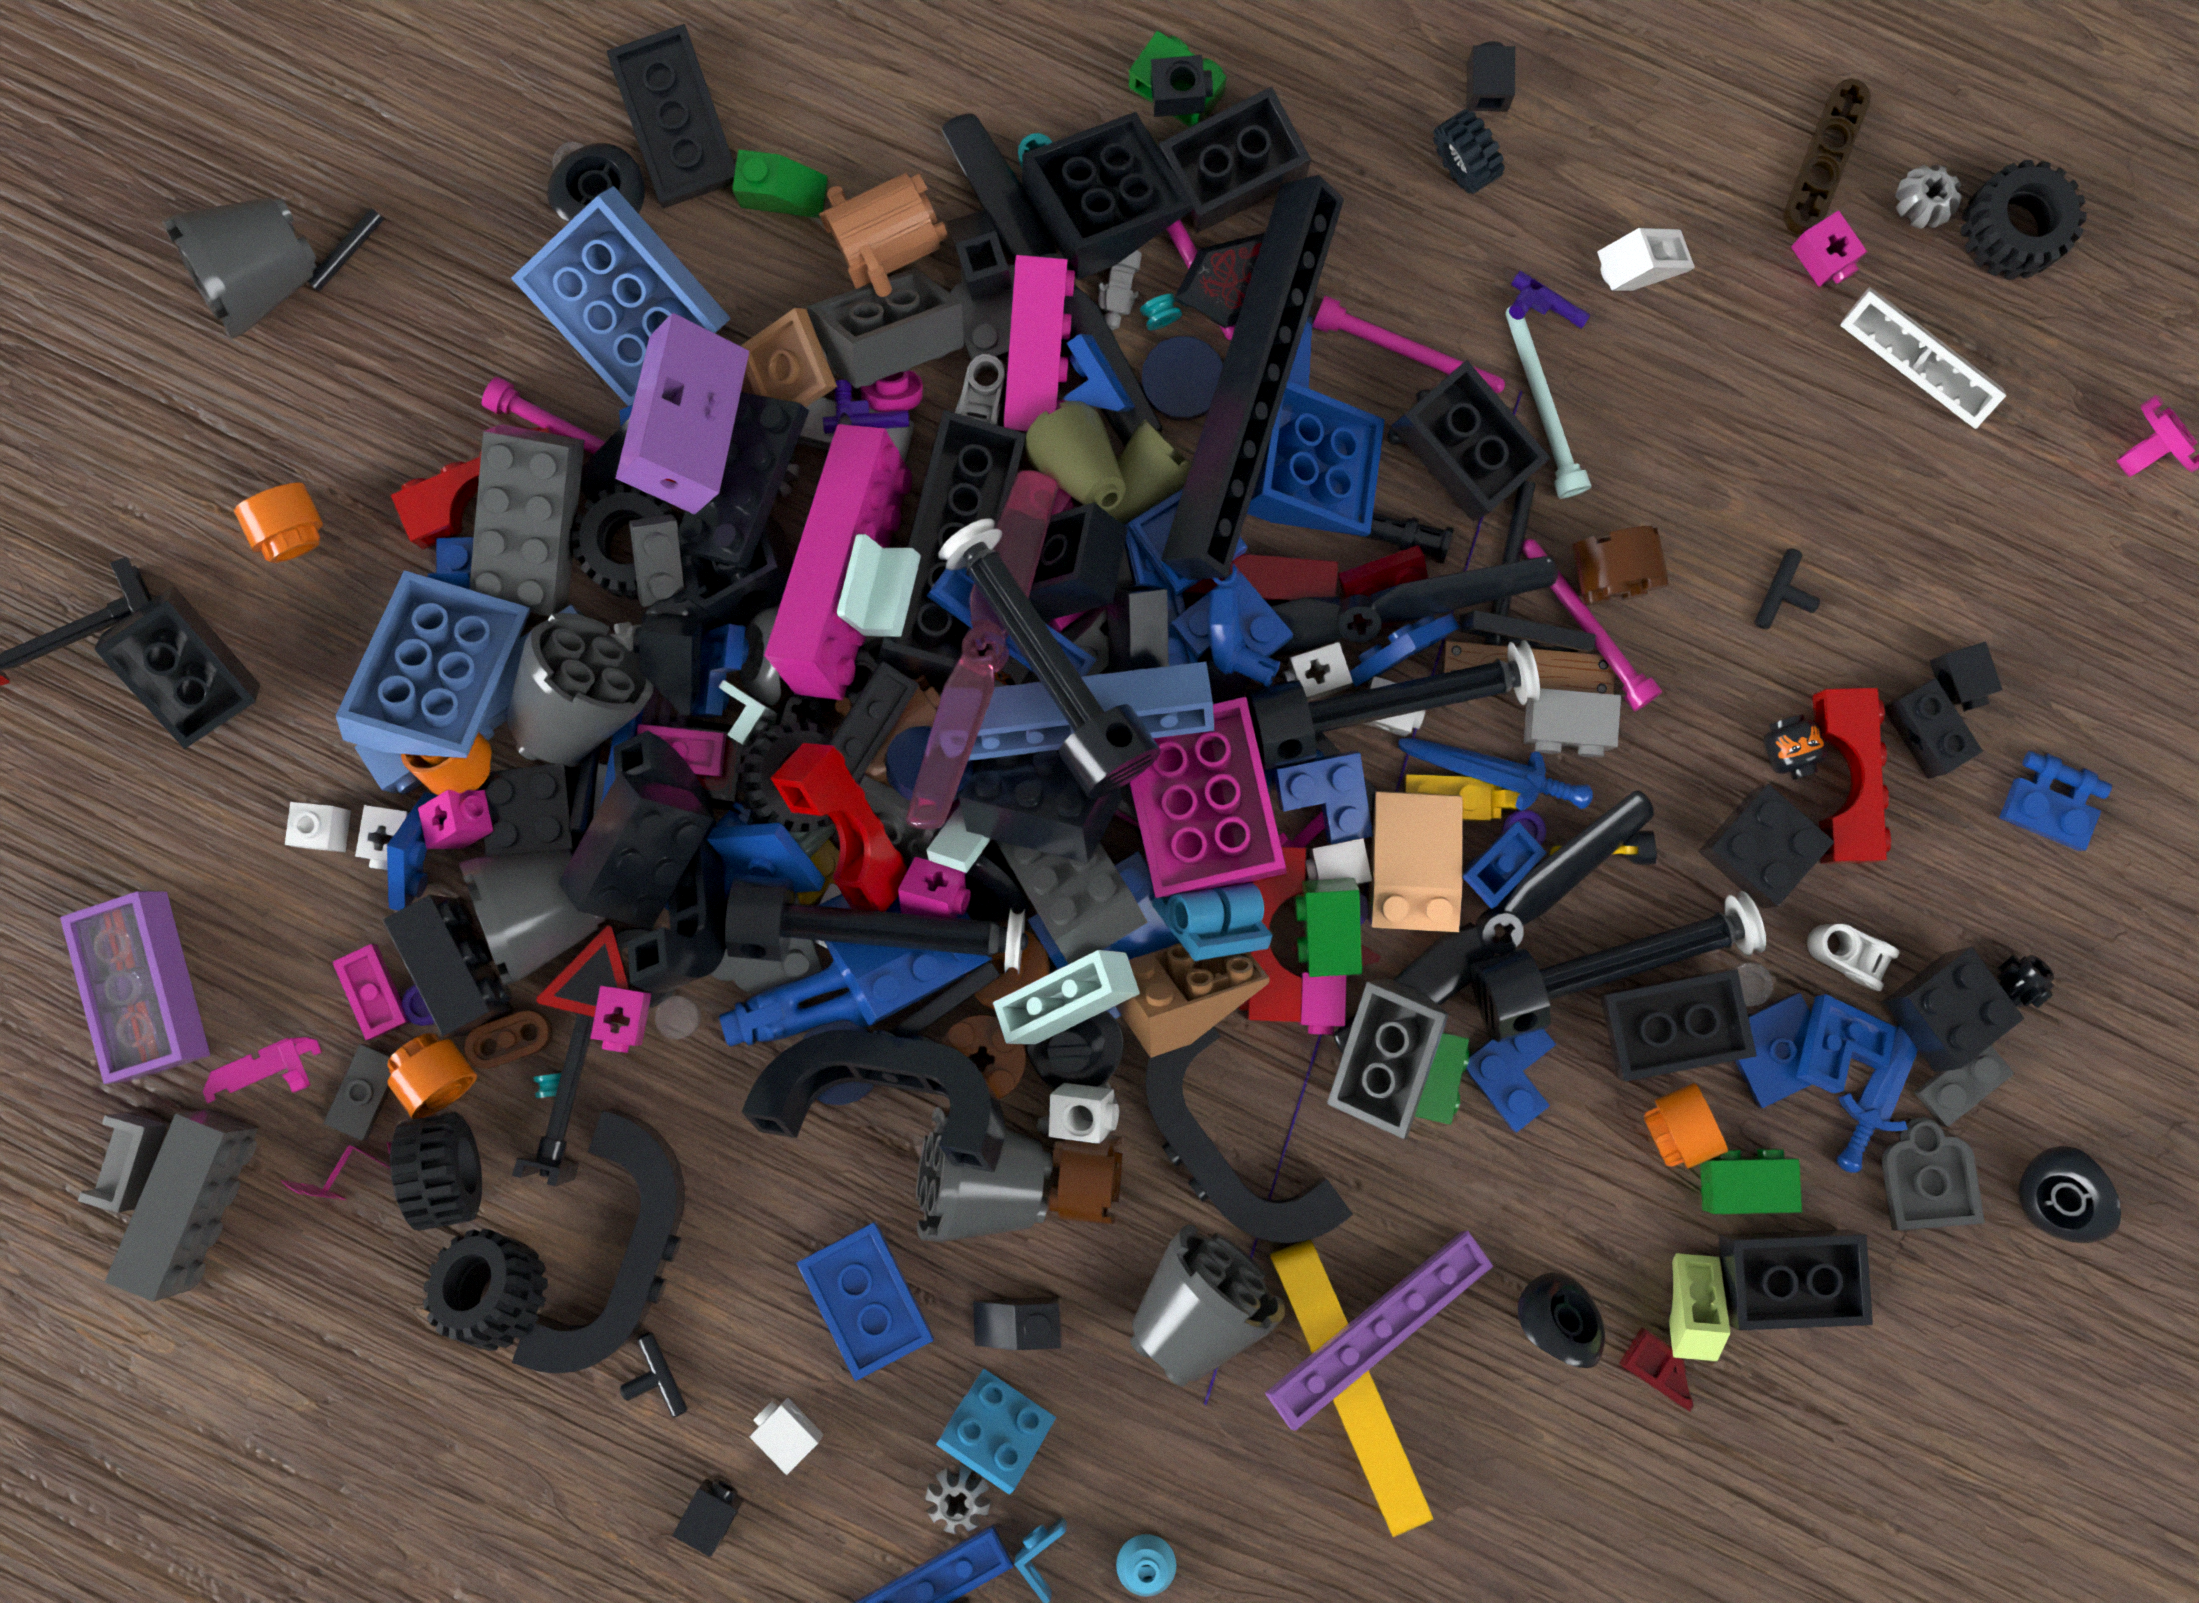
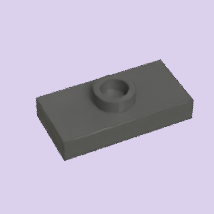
M359 1044L323 1124L361 1141L367 1140L390 1091V1087L387 1084L391 1076L388 1071V1060L392 1055L367 1044Z

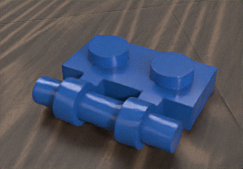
M2028 751L2022 765L2036 771L2032 782L2023 778L2013 780L1999 819L2074 850H2086L2101 810L2085 803L2090 794L2106 799L2111 792L2112 784L2098 779V774L2083 768L2079 771L2064 765L2061 758L2049 753L2042 756L2033 751ZM2053 779L2071 786L2068 796L2049 789Z

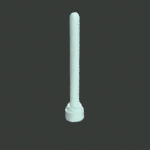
M1509 306L1506 310V318L1558 468L1555 472L1557 479L1553 482L1558 498L1565 499L1589 490L1592 486L1586 470H1581L1579 464H1574L1525 317L1520 320L1512 318L1509 314L1511 307Z

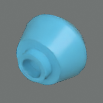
M1151 1534L1137 1535L1129 1539L1120 1549L1116 1561L1117 1574L1121 1583L1130 1592L1139 1596L1157 1595L1163 1592L1173 1581L1176 1573V1558L1170 1545L1162 1538Z

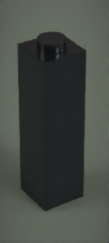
M1146 583L1116 587L1113 604L1107 605L1109 673L1169 666L1167 589Z

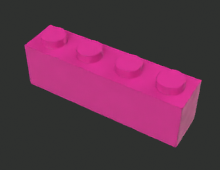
M1016 255L1004 413L1005 428L1028 432V429L1044 411L1051 414L1061 408L1059 403L1065 402V400H1057L1058 382L1066 383L1068 357H1060L1061 339L1070 340L1072 314L1063 313L1065 296L1073 297L1075 271L1067 270V259Z

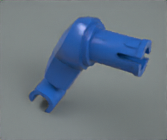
M1233 564L1231 579L1220 581L1219 578H1213L1219 586L1218 589L1211 591L1209 602L1208 633L1212 658L1215 666L1222 673L1227 675L1236 671L1264 684L1265 687H1269L1273 681L1271 678H1275L1278 672L1280 661L1268 658L1246 647V642H1244L1240 628L1239 594L1236 590L1231 589L1240 580V571Z

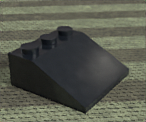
M1136 111L1022 154V187L1063 257L1067 259L1069 267L1075 271L1077 280L1117 265L1193 210L1194 204Z

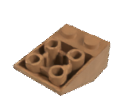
M1181 943L1129 960L1140 994L1115 1007L1150 1058L1192 1044L1269 983V976L1250 952L1194 961Z

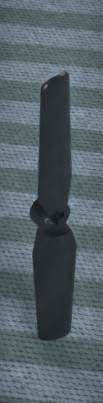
M970 113L958 115L946 122L942 127V132L984 210L987 209L1005 250L1015 260L1016 255L1065 259L1063 256L1056 254L1052 236L1025 193L1021 183L979 118L975 114ZM1067 263V270H1071ZM1074 284L1073 297L1065 296L1063 312L1065 314H1072L1070 340L1079 334L1092 335L1136 406L1130 412L1100 409L1124 446L1127 445L1137 426L1144 419L1161 433L1162 425L1110 327L1107 325L1101 310L1095 302ZM1061 339V349L1069 359V356L1073 354L1067 345V342L1070 340ZM1080 376L1083 382L1089 380L1087 376L1084 378Z
M1543 556L1405 582L1370 594V596L1363 594L1353 595L1341 603L1340 596L1304 597L1273 605L1270 607L1291 630L1293 638L1271 656L1319 648L1342 637L1353 642H1365L1374 638L1379 633L1381 623L1411 621L1549 587L1557 581V564L1550 556ZM1362 614L1365 622L1357 623L1354 615ZM1211 649L1198 659V663L1206 662L1208 667L1212 655Z
M1633 791L1528 872L1500 901L1498 907L1489 908L1479 916L1476 925L1469 922L1459 927V932H1449L1441 936L1396 976L1393 981L1428 995L1439 1006L1471 983L1470 967L1474 962L1491 958L1495 953L1504 954L1516 949L1524 935L1523 925L1546 913L1648 823L1654 816V808L1650 799L1642 791ZM1498 923L1503 925V930L1505 931V934L1500 938L1495 935L1496 932L1494 930V926ZM1356 1014L1345 1023V1026H1341L1334 1033V1041L1342 1054L1344 1053Z

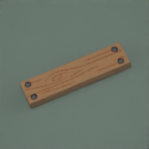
M1446 641L1444 643L1442 673L1493 663L1496 658L1507 663L1508 647ZM1531 649L1537 665L1540 688L1614 695L1615 672L1602 655Z

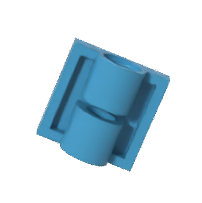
M1253 883L1178 893L1162 898L1154 897L1152 907L1194 961L1268 949L1273 936L1262 923L1264 902L1261 892Z
M983 1369L947 1423L936 1445L1010 1495L1015 1490L1057 1417L986 1369Z

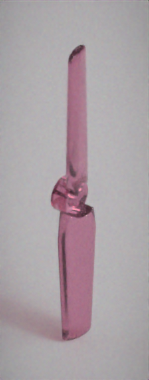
M1023 470L1017 474L996 529L1002 531V537L992 549L1000 553L1001 560L1027 598H1029L1059 488L1058 482L1051 476L1033 470ZM975 583L971 591V624L973 629L964 637L962 641L963 655L944 686L905 819L908 825L923 830L940 828L945 824L994 692L995 673L1005 666L1009 658V650L1005 641L1009 633ZM987 644H992L994 651L987 650L984 656H979L977 649L984 650Z

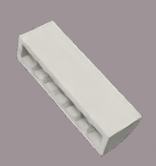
M1870 286L1840 324L1841 327L1975 429L2006 396L2004 389Z

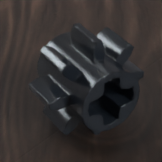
M2013 954L1998 967L2002 972L1997 976L2000 980L1998 983L2016 1007H2027L2032 1003L2036 1008H2039L2053 996L2050 989L2054 987V984L2051 983L2054 980V973L2037 956L2029 955L2019 959Z

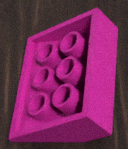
M1246 697L1213 704L1214 731L1153 738L1161 749L1159 757L1143 773L1130 781L1155 898L1243 884L1287 874Z

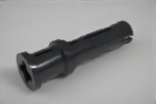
M1373 512L1371 532L1366 537L1399 546L1400 551L1418 545L1424 555L1434 557L1437 563L1444 564L1454 528L1447 526L1444 530L1419 522V518L1416 517L1408 518L1405 521Z

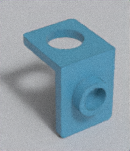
M1063 1517L1047 1529L1044 1525H1040L1030 1532L1022 1541L1025 1546L1016 1553L1015 1566L1043 1603L1051 1601L1052 1590L1030 1560L1066 1532L1067 1522Z

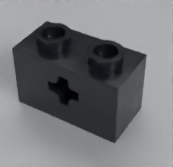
M1936 678L1913 687L1884 705L1886 715L1928 779L1948 774L1983 752Z

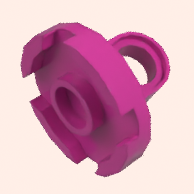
M2154 395L2140 405L2155 433L2116 460L2128 477L2140 472L2170 451L2189 472L2194 473L2199 469V454L2195 456L2193 453L2195 452L2193 446L2198 442L2170 406L2164 411L2158 408L2163 403L2159 395Z

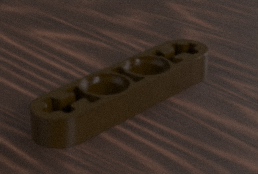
M1851 78L1840 82L1826 101L1784 209V223L1795 234L1802 235L1805 231L1824 220L1870 104V91L1866 84L1858 79ZM1846 93L1851 94L1854 105L1846 113L1845 117L1838 116L1845 104L1843 97ZM1831 128L1840 131L1844 136V145L1838 148L1829 146L1824 140V131ZM1813 166L1825 168L1830 176L1829 183L1826 185L1815 184L1809 176L1810 168ZM1809 196L1816 197L1808 211L1811 217L1807 221H1803L1800 219L1801 212L1799 209L1804 205Z

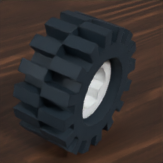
M1464 109L1435 127L1433 130L1435 136L1433 141L1439 147L1436 151L1438 156H1441L1444 160L1442 161L1444 168L1448 167L1450 170V177L1453 180L1457 179V185L1461 189L1464 188L1466 193L1474 194L1504 174L1505 165L1502 163L1504 161L1503 155L1497 151L1500 148L1497 141H1493L1491 138L1493 135L1489 128L1485 129V122L1481 118L1477 119L1475 112H1469L1468 109Z

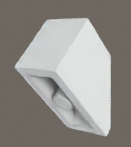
M1638 228L1597 251L1602 263L1600 267L1602 277L1612 291H1633L1689 272L1695 268L1681 230Z

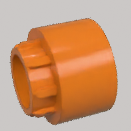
M289 483L265 490L244 500L234 509V513L252 551L262 552L265 559L271 563H280L297 558L312 551L319 545L320 535L318 530L323 526V522L304 483Z
M478 731L467 758L401 754V759L404 766L431 792L440 795L446 790H452L457 793H463L466 790H477L489 775L492 752L488 740Z
M426 1033L412 1039L400 1047L388 1060V1071L391 1076L387 1084L413 1120L430 1117L443 1110L469 1090L477 1079V1074L454 1042L450 1039L441 1040L437 1034Z
M1695 1082L1655 1099L1657 1108L1645 1112L1644 1121L1666 1166L1673 1167L1684 1162L1686 1168L1689 1169L1729 1152L1713 1114Z

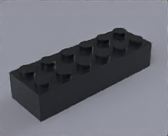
M943 410L906 548H913L921 557L901 637H882L876 663L884 661L897 669L960 686L968 670L977 631L932 601L927 595L946 569L947 560L939 558V551L951 536L967 525L981 519L991 518L995 521L993 529L1003 530L1026 438L1025 433ZM999 542L992 550H998Z

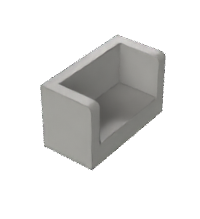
M129 1113L105 1115L102 1124L113 1127L114 1131L95 1189L80 1192L78 1201L117 1213L134 1210L156 1161L167 1124Z

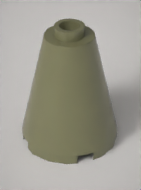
M1082 401L1059 403L1061 408L1051 414L1044 411L1028 429L1024 442V450L1027 453L1028 461L1032 468L1081 504L1086 505L1095 502L1106 512L1114 509L1124 498L1126 486L1100 415L1092 406Z
M1146 419L1137 426L1117 460L1126 486V492L1122 501L1114 509L1108 511V513L1123 525H1127L1128 522L1177 493L1185 486L1192 463Z

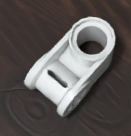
M1845 924L1819 925L1813 928L1807 939L1808 951L1817 961L1843 973L1850 980L1875 991L1882 990L1884 984L1881 980L1891 959L1898 958L1900 953L1899 950L1890 944L1870 937ZM1833 932L1840 941L1839 950L1835 954L1830 952L1827 945L1828 937Z

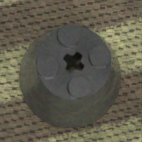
M268 197L182 212L162 220L169 238L173 243H176L179 249V255L189 275L216 320H222L225 326L224 331L230 340L249 331L313 277L312 271L317 268L314 263L317 259L305 237L303 236L298 239L293 233L295 229L292 224L294 219L282 198L273 201Z
M557 613L551 614L547 621L533 627L524 643L507 712L508 728L517 741V751L523 757L530 760L540 758L550 763L574 767L579 764L582 758L637 716L646 705L653 693L654 685L639 670V654L634 653L633 650L629 651L619 641L608 635L609 626L586 616Z
M569 848L481 856L459 863L465 882L475 880V882L467 886L504 986L524 979L598 930L597 924L605 922L604 917L579 912L558 884L575 853H571Z
M936 1107L932 1113V1121L937 1122L935 1131H931L929 1136L924 1135L918 1167L916 1200L919 1201L920 1210L924 1211V1220H918L917 1223L919 1238L924 1241L945 1242L1030 1229L1034 1222L1043 1223L1047 1212V1199L1042 1196L1044 1179H1049L1052 1172V1153L1044 1152L1040 1141L1005 1128L1003 1147L995 1172L954 1166L939 1147L950 1108Z
M1193 1224L1182 1227L1170 1241L1132 1321L1134 1335L1130 1339L1131 1345L1137 1353L1146 1358L1151 1357L1164 1368L1167 1377L1180 1387H1184L1189 1381L1201 1379L1271 1333L1285 1315L1282 1298L1276 1295L1272 1297L1262 1281L1266 1273L1251 1257L1217 1232L1211 1238L1197 1233L1198 1230Z

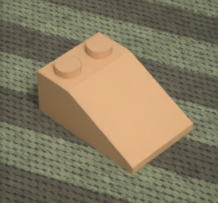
M1375 791L1370 859L1372 881L1369 882L1368 888L1369 912L1367 916L1371 927L1459 932L1462 899V796Z

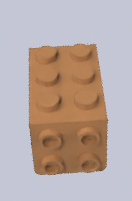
M804 308L792 309L741 345V347L749 350L741 389L743 393L797 402L807 407L837 387L807 310Z

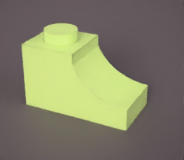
M1676 1253L1672 1261L1673 1299L1669 1317L1673 1357L1718 1361L1730 1335L1720 1258Z

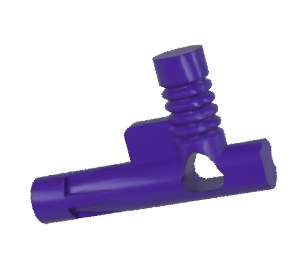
M1521 270L1511 283L1513 287L1521 291L1509 309V314L1516 320L1523 319L1530 307L1543 315L1550 309L1582 329L1591 315L1571 304L1565 298Z
M847 380L835 381L837 385L834 389L835 408L837 409L836 416L823 417L824 434L835 433L837 424L840 423L844 416L850 418L852 426L885 429L910 427L908 410L870 413L868 401H851V383Z

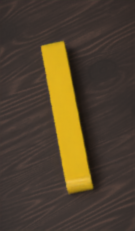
M1310 1239L1296 1242L1269 1255L1311 1352L1314 1353L1347 1326L1348 1322ZM1368 1370L1335 1397L1333 1402L1392 1536L1396 1537L1434 1519Z

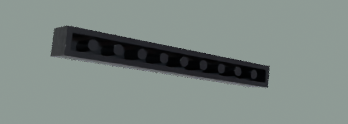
M1320 175L1283 183L1280 185L1161 558L1162 562L1188 580L1225 578L1228 576L1344 202V198Z

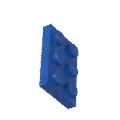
M876 1221L796 1263L855 1381L934 1340V1336Z

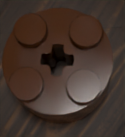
M1639 526L1609 532L1610 536L1603 537L1597 541L1596 536L1572 545L1581 595L1584 598L1585 605L1604 603L1609 601L1611 596L1622 595V600L1634 599L1648 595V591L1669 586L1662 544L1657 527Z
M977 1015L965 1018L953 1025L941 1042V1044L960 1051L971 1061L972 1054L980 1052L981 1046L987 1047V1054L994 1056L995 1061L986 1065L985 1071L980 1070V1072L995 1092L998 1100L1016 1088L1026 1071V1045L1006 1044L997 1016ZM972 1061L979 1069V1063Z
M1108 1135L1099 1144L1068 1139L1055 1141L1053 1167H1060L1057 1185L1051 1186L1049 1211L1058 1212L1059 1219L1114 1224L1117 1213H1108V1210L1111 1208V1202H1119L1123 1153L1114 1152V1146L1122 1144L1121 1136Z

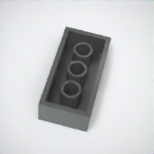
M502 424L483 431L469 590L530 607V613L546 616L557 614L568 606L574 549L572 531H576L575 520L578 511L585 440Z
M995 840L1068 964L1097 950L1105 949L1148 923L1133 894L1100 842L1090 861L1085 863Z
M212 1109L176 1113L105 1279V1283L153 1302L190 1291L191 1288L197 1286L205 1272L206 1264L203 1263L206 1252L209 1247L215 1244L221 1234L223 1223L220 1222L224 1209L233 1202L238 1193L240 1182L237 1181L242 1166L250 1161L256 1150L257 1142L254 1138L258 1130L257 1127Z

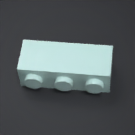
M1097 950L993 1002L1006 1044H1037L1139 995L1140 992L1126 953Z

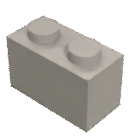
M1540 688L1538 702H1534L1532 698H1527L1523 744L1535 745V751L1540 753L1557 754L1561 753V747L1578 749L1579 756L1604 757V751H1610L1618 747L1621 695Z

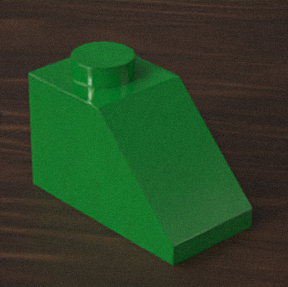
M738 149L732 190L741 208L820 218L819 213L824 211L828 186L827 175L779 154Z

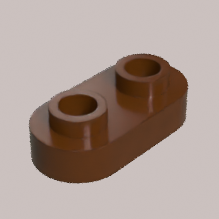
M521 1011L473 1029L465 1040L464 1052L472 1065L482 1069L496 1068L545 1049L552 1038V1025L549 1019L541 1012ZM529 1024H533L537 1028V1036L533 1040H529L525 1035V1029ZM490 1038L497 1045L496 1051L492 1055L488 1054L484 1048L485 1042Z

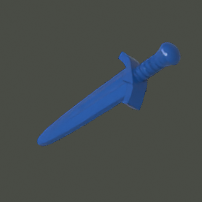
M1402 738L1398 741V748L1413 757L1521 793L1518 795L1515 805L1520 811L1531 806L1538 798L1539 793L1549 794L1552 797L1556 796L1559 799L1563 798L1562 800H1569L1579 809L1588 807L1593 799V791L1588 784L1572 786L1569 783L1565 784L1562 781L1558 782L1559 780L1546 778L1545 763L1540 752L1531 753L1528 765L1419 739Z
M1900 1024L1896 1029L1888 1068L1874 1069L1857 1103L1851 1093L1838 1097L1846 1112L1859 1123L1856 1125V1130H1854L1853 1136L1850 1138L1851 1141L1848 1142V1147L1836 1158L1838 1166L1846 1172L1856 1173L1862 1169V1156L1866 1150L1865 1147L1868 1146V1141L1871 1139L1870 1136L1874 1133L1873 1130H1908L1905 1121L1889 1122L1918 1051Z

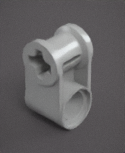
M981 354L969 363L962 394L958 400L955 413L1000 426L1007 378L1002 362L997 357L990 354ZM986 369L995 371L998 374L996 382L990 386L979 385L976 382V378L981 371Z

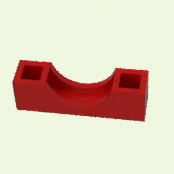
M540 427L529 429L554 434L548 427L544 429ZM481 452L479 453L480 457L466 463L457 461L444 466L440 470V474L429 479L417 478L410 480L402 485L401 491L391 495L410 542L424 550L435 545L436 538H451L462 533L464 510L470 499L478 492Z
M1878 688L1825 689L1813 694L1814 720L1819 724L1824 741L1833 745L1845 758L1850 771L1851 785L1848 797L1841 808L1833 815L1819 821V828L1835 841L1821 857V864L1887 860L1886 853L1891 849V833L1889 828L1885 827L1884 810L1889 805V791L1887 786L1883 784L1882 767L1885 766L1887 761V749L1885 743L1881 742L1880 725L1883 723L1885 716L1884 703L1881 699H1878Z
M803 743L771 777V780L791 812L818 816L828 814L834 822L840 840V855L833 880L850 908L885 912L899 896L898 889L908 871L904 865V859L889 840L884 831L885 827L882 821L873 813L865 799L863 789L855 782L847 769L843 755L832 745Z
M1281 847L1287 874L1250 882L1256 885L1261 892L1264 902L1262 923L1268 930L1272 917L1278 907L1288 898L1302 893V881H1305L1306 848ZM1270 945L1268 949L1251 951V955L1269 976V983L1241 1004L1239 1011H1246V1020L1301 1022L1302 978L1290 973L1280 965L1273 955Z

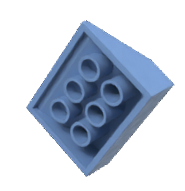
M614 186L595 197L511 277L627 406L634 403L649 337L672 313L713 333H716L731 319Z
M404 570L335 715L343 740L385 753L467 758L528 619L530 607Z

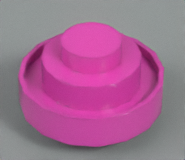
M910 370L895 373L877 380L872 385L860 387L861 399L868 401L869 408L878 412L910 410L920 404L923 398L921 377Z

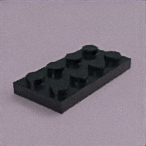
M685 24L607 50L611 67L662 209L732 185L736 165Z
M740 393L720 492L696 514L688 511L685 512L678 529L680 553L745 569L749 568L808 416L809 410L797 402Z

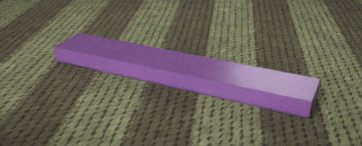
M1461 1231L1265 1392L1266 1396L1290 1430L1296 1431L1490 1270L1493 1265L1469 1231Z

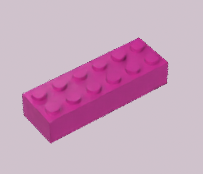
M837 424L764 654L792 691L798 695L843 700L847 686L854 680V662L859 646L864 644L866 636L837 615V609L857 534H866L882 548H889L893 532L899 529L901 523L900 509L904 496L910 492L912 486V473L885 428Z

